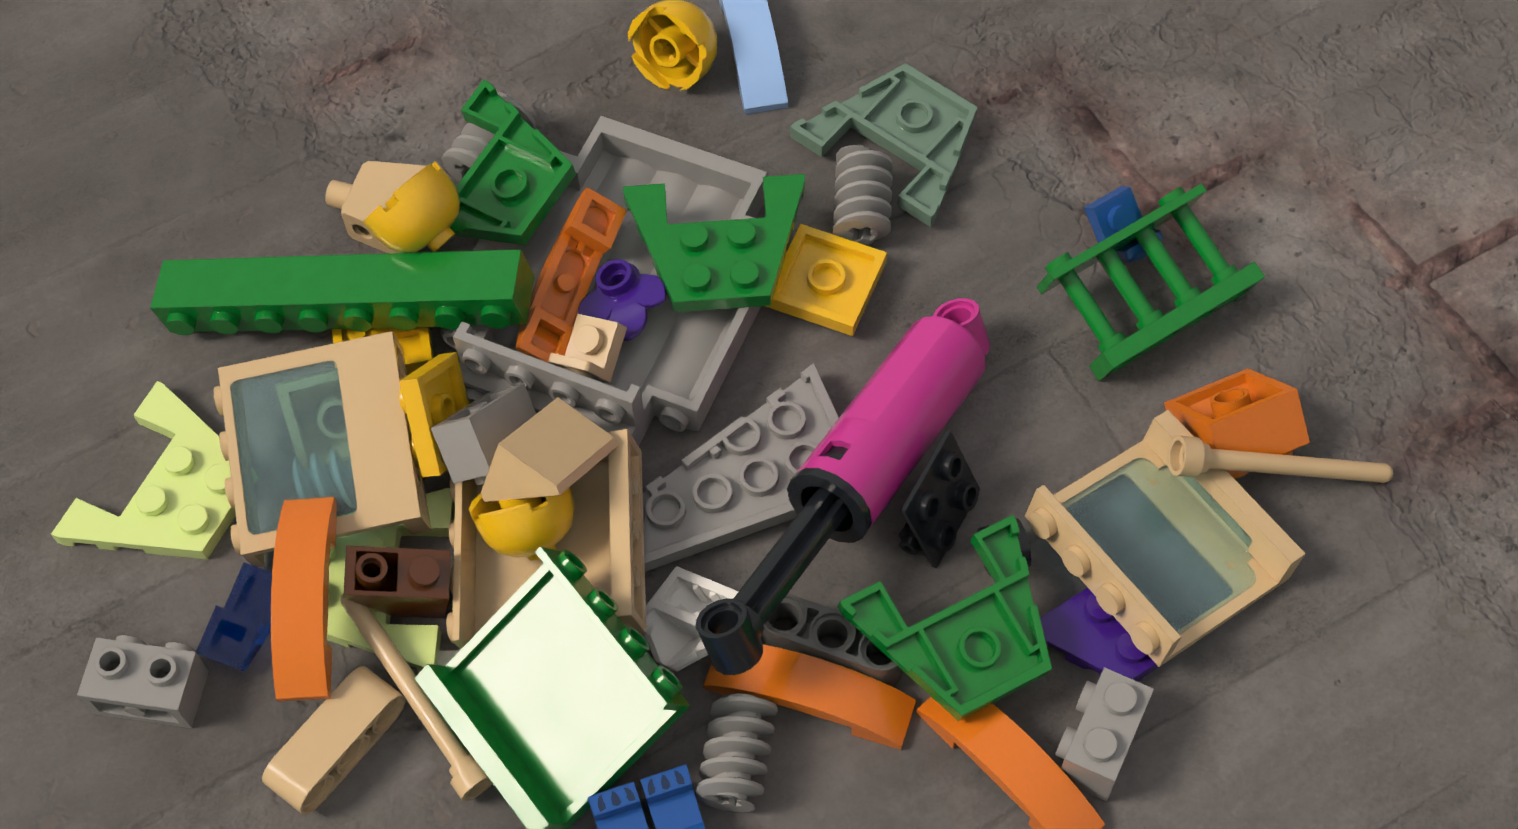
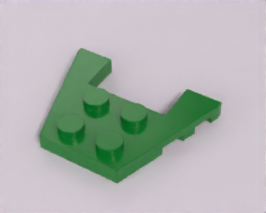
M483 79L462 107L461 112L465 121L495 135L456 186L460 198L459 215L450 228L455 233L454 236L526 245L573 180L576 172L573 164L537 128L534 130L521 117L520 112L497 93L496 88L490 82Z
M805 174L763 177L766 217L668 224L665 183L623 186L625 205L634 218L637 231L642 242L646 244L652 257L654 268L665 286L666 294L675 312L771 306L786 256L789 237L796 223L798 207L805 193Z
M1014 515L975 533L970 540L995 584L910 627L905 624L881 581L839 601L837 606L841 615L957 721L1048 675L1052 670L1038 607L1034 605L1028 582L1030 573L1026 557L1022 556L1018 539L1020 531Z

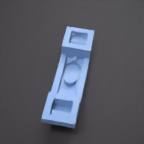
M719 0L737 70V82L745 115L788 108L784 75L767 0Z

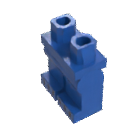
M687 764L640 779L654 829H705ZM634 782L587 797L597 829H649Z

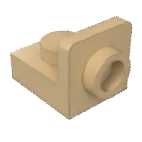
M577 314L565 356L551 353L548 363L591 379L610 383L627 327L618 322Z

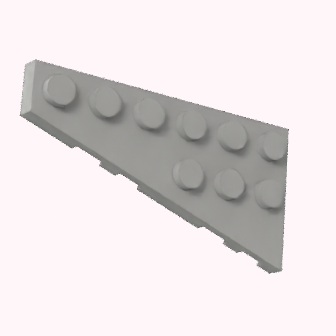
M814 363L802 371L801 377L784 390L779 388L766 398V403L747 417H739L682 459V465L664 478L659 476L645 486L646 491L643 493L645 572L796 518L797 513L789 501L787 492L790 480L839 419Z

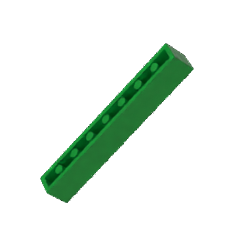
M521 249L163 260L150 309L170 333L178 335H191L194 332L235 334L237 331L279 333L282 330H306L318 333L326 329H351L363 332L371 328H396L409 331L416 327H442L455 330L461 322L468 323L471 326H488L501 329L508 325H527L535 275Z

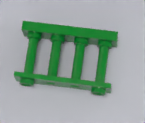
M1202 183L1187 192L1182 187L1176 188L1158 201L1160 205L1158 209L1072 258L1069 252L1045 266L1047 275L1037 285L1041 295L1061 284L1100 343L1097 348L1101 354L1089 365L1098 381L1103 380L1246 294L1265 278L1255 261L1241 270H1238L1235 264L1230 266L1191 210V207L1206 192ZM1172 218L1176 220L1214 276L1211 279L1214 286L1202 293L1197 286L1191 287L1153 230ZM1134 240L1138 241L1176 297V300L1173 301L1176 308L1163 315L1160 309H1153L1116 253L1117 250ZM1097 262L1101 264L1139 321L1135 324L1139 331L1125 338L1122 332L1116 333L1078 276V273Z

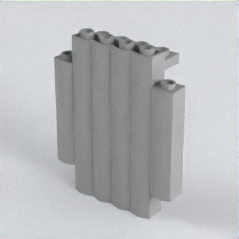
M600 116L578 156L560 151L573 164L576 175L527 244L518 245L479 239L473 251L521 249L535 275L534 289L545 261L565 221L583 190L589 187L623 207L627 212L611 249L604 253L586 296L596 289V274L605 263L615 259H622L633 264L641 274L655 275L659 278L646 244L642 242L637 231L634 218L625 205L623 186L665 183L668 224L749 219L757 217L764 203L763 177L767 176V172ZM789 241L786 247V252L789 248ZM666 294V301L653 308H647L648 319L644 330L633 340L623 341L610 383L588 378L519 352L515 349L521 325H508L505 328L496 329L488 326H471L468 323L461 322L455 330L439 327L443 340L450 347L457 350L469 404L487 393L525 384L536 414L559 397L606 432L628 429L639 446L654 416H657L664 426L674 431L682 432L685 429L700 430L761 306L675 312Z

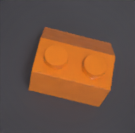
M1249 368L1164 402L1165 410H1169L1194 437H1199L1203 443L1209 444L1211 449L1292 455L1294 449L1310 443L1297 388ZM1226 470L1234 479L1249 473Z

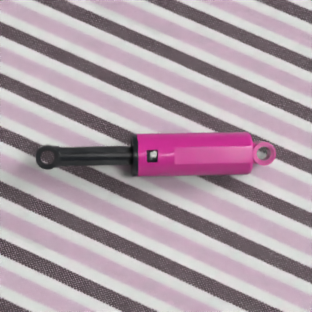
M968 298L950 300L940 305L935 310L933 316L923 317L913 323L792 477L787 492L789 501L797 513L796 518L733 599L717 600L707 605L696 619V630L716 671L723 675L741 674L753 668L760 661L763 654L760 636L765 629V623L828 539L843 543H854L863 539L981 379L986 369L985 355L989 352L990 342L979 305L974 300Z

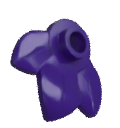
M611 260L598 270L596 274V289L581 301L578 314L622 324L627 327L623 341H631L646 326L648 319L647 308L659 306L666 301V289L663 282L657 276L641 274L636 266L625 260Z

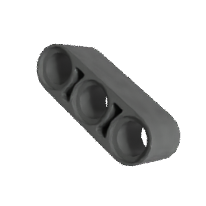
M787 594L764 625L765 629L761 635L764 645L817 657L855 670L890 686L897 684L902 677L903 670L893 661L882 666L876 665L869 660L868 657L882 651L841 615L838 610ZM780 619H789L795 622L796 626L791 630L780 631L773 628L772 624ZM833 635L840 637L845 643L837 648H828L822 645L820 640L826 636Z

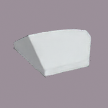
M676 566L646 605L647 634H644L655 661L667 669L677 672L707 656V651L696 630V619L707 605L717 600L733 599L739 591Z

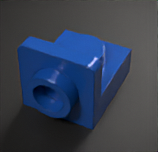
M1120 186L1084 207L1098 243L1142 218L1130 187ZM1153 229L1160 241H1162L1164 238L1161 231ZM1137 240L1116 251L1119 258L1127 263L1138 261L1147 256Z

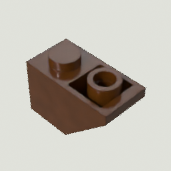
M346 546L343 598L396 617L444 618L449 601L451 550Z

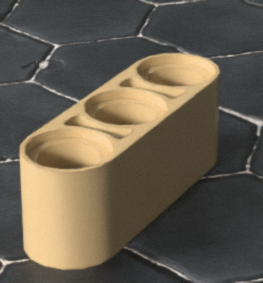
M360 666L356 668L331 693V699H326L272 758L264 770L262 782L303 815L310 814L327 799L396 721L404 708L405 697L367 667Z

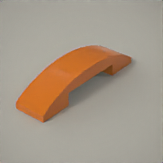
M589 187L583 190L565 221L537 279L531 295L527 325L520 326L515 346L516 350L545 362L549 361L551 353L565 356L580 303L587 294L603 254L610 250L627 212L626 209Z
M335 497L284 500L275 540L271 585V651L275 697L278 702L331 699L332 647L327 643L330 549L336 547L337 500Z
M762 644L763 654L760 661L744 673L723 675L716 671L711 663L703 685L705 690L721 695L737 693L752 695L786 708L851 727V735L898 750L902 749L916 705V699L888 684L817 657Z
M932 697L917 708L916 713L952 749L956 746L960 747L1030 817L1028 825L1032 829L1104 828V821L1071 779L1026 732L994 704L960 721H957Z

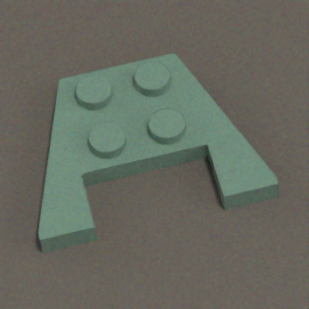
M905 63L860 87L859 93L846 101L839 103L835 100L822 107V113L808 121L802 118L794 122L790 126V138L821 158L850 128L920 171L898 195L897 206L931 227L935 223L973 128L978 107Z

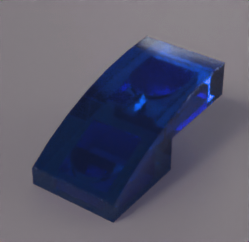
M245 562L243 563L224 608L215 606L196 650L197 654L243 672L246 670L271 632L272 572Z

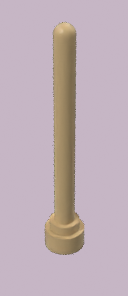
M1175 436L1168 450L1169 470L1172 475L1181 477H1197L1200 473H1206L1209 469L1386 483L1392 479L1394 474L1392 467L1386 463L1211 449L1209 444L1203 443L1199 437Z
M342 594V606L452 767L449 769V773L453 778L450 784L462 801H469L482 794L493 785L491 780L473 756L468 753L458 736L414 679L416 675L370 608L344 599Z

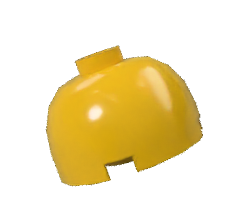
M663 0L652 4L632 20L627 33L628 42L633 39V46L636 52L631 57L636 67L646 79L659 88L666 90L670 88V84L678 88L682 87L680 90L690 88L709 71L717 55V33L712 21L702 9L692 2L684 0Z
M434 161L432 165L428 164L393 192V196L385 203V208L379 205L363 222L377 240L396 252L415 253L426 246L435 252L455 235L450 226L459 215V194L449 175Z
M569 487L561 495L484 502L480 493L471 502L468 510L484 541L497 553L516 558L527 557L530 561L540 560L535 553L539 547L556 550L555 544L566 536L574 519L575 503L572 490Z

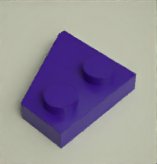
M1089 588L1084 589L1040 617L1046 644L1066 654L1065 660L1083 669H1092L1101 676L1105 667L1130 679L1139 681L1159 668L1148 654L1141 652L1134 645L1130 634L1116 618L1106 613L1100 607L1096 596Z

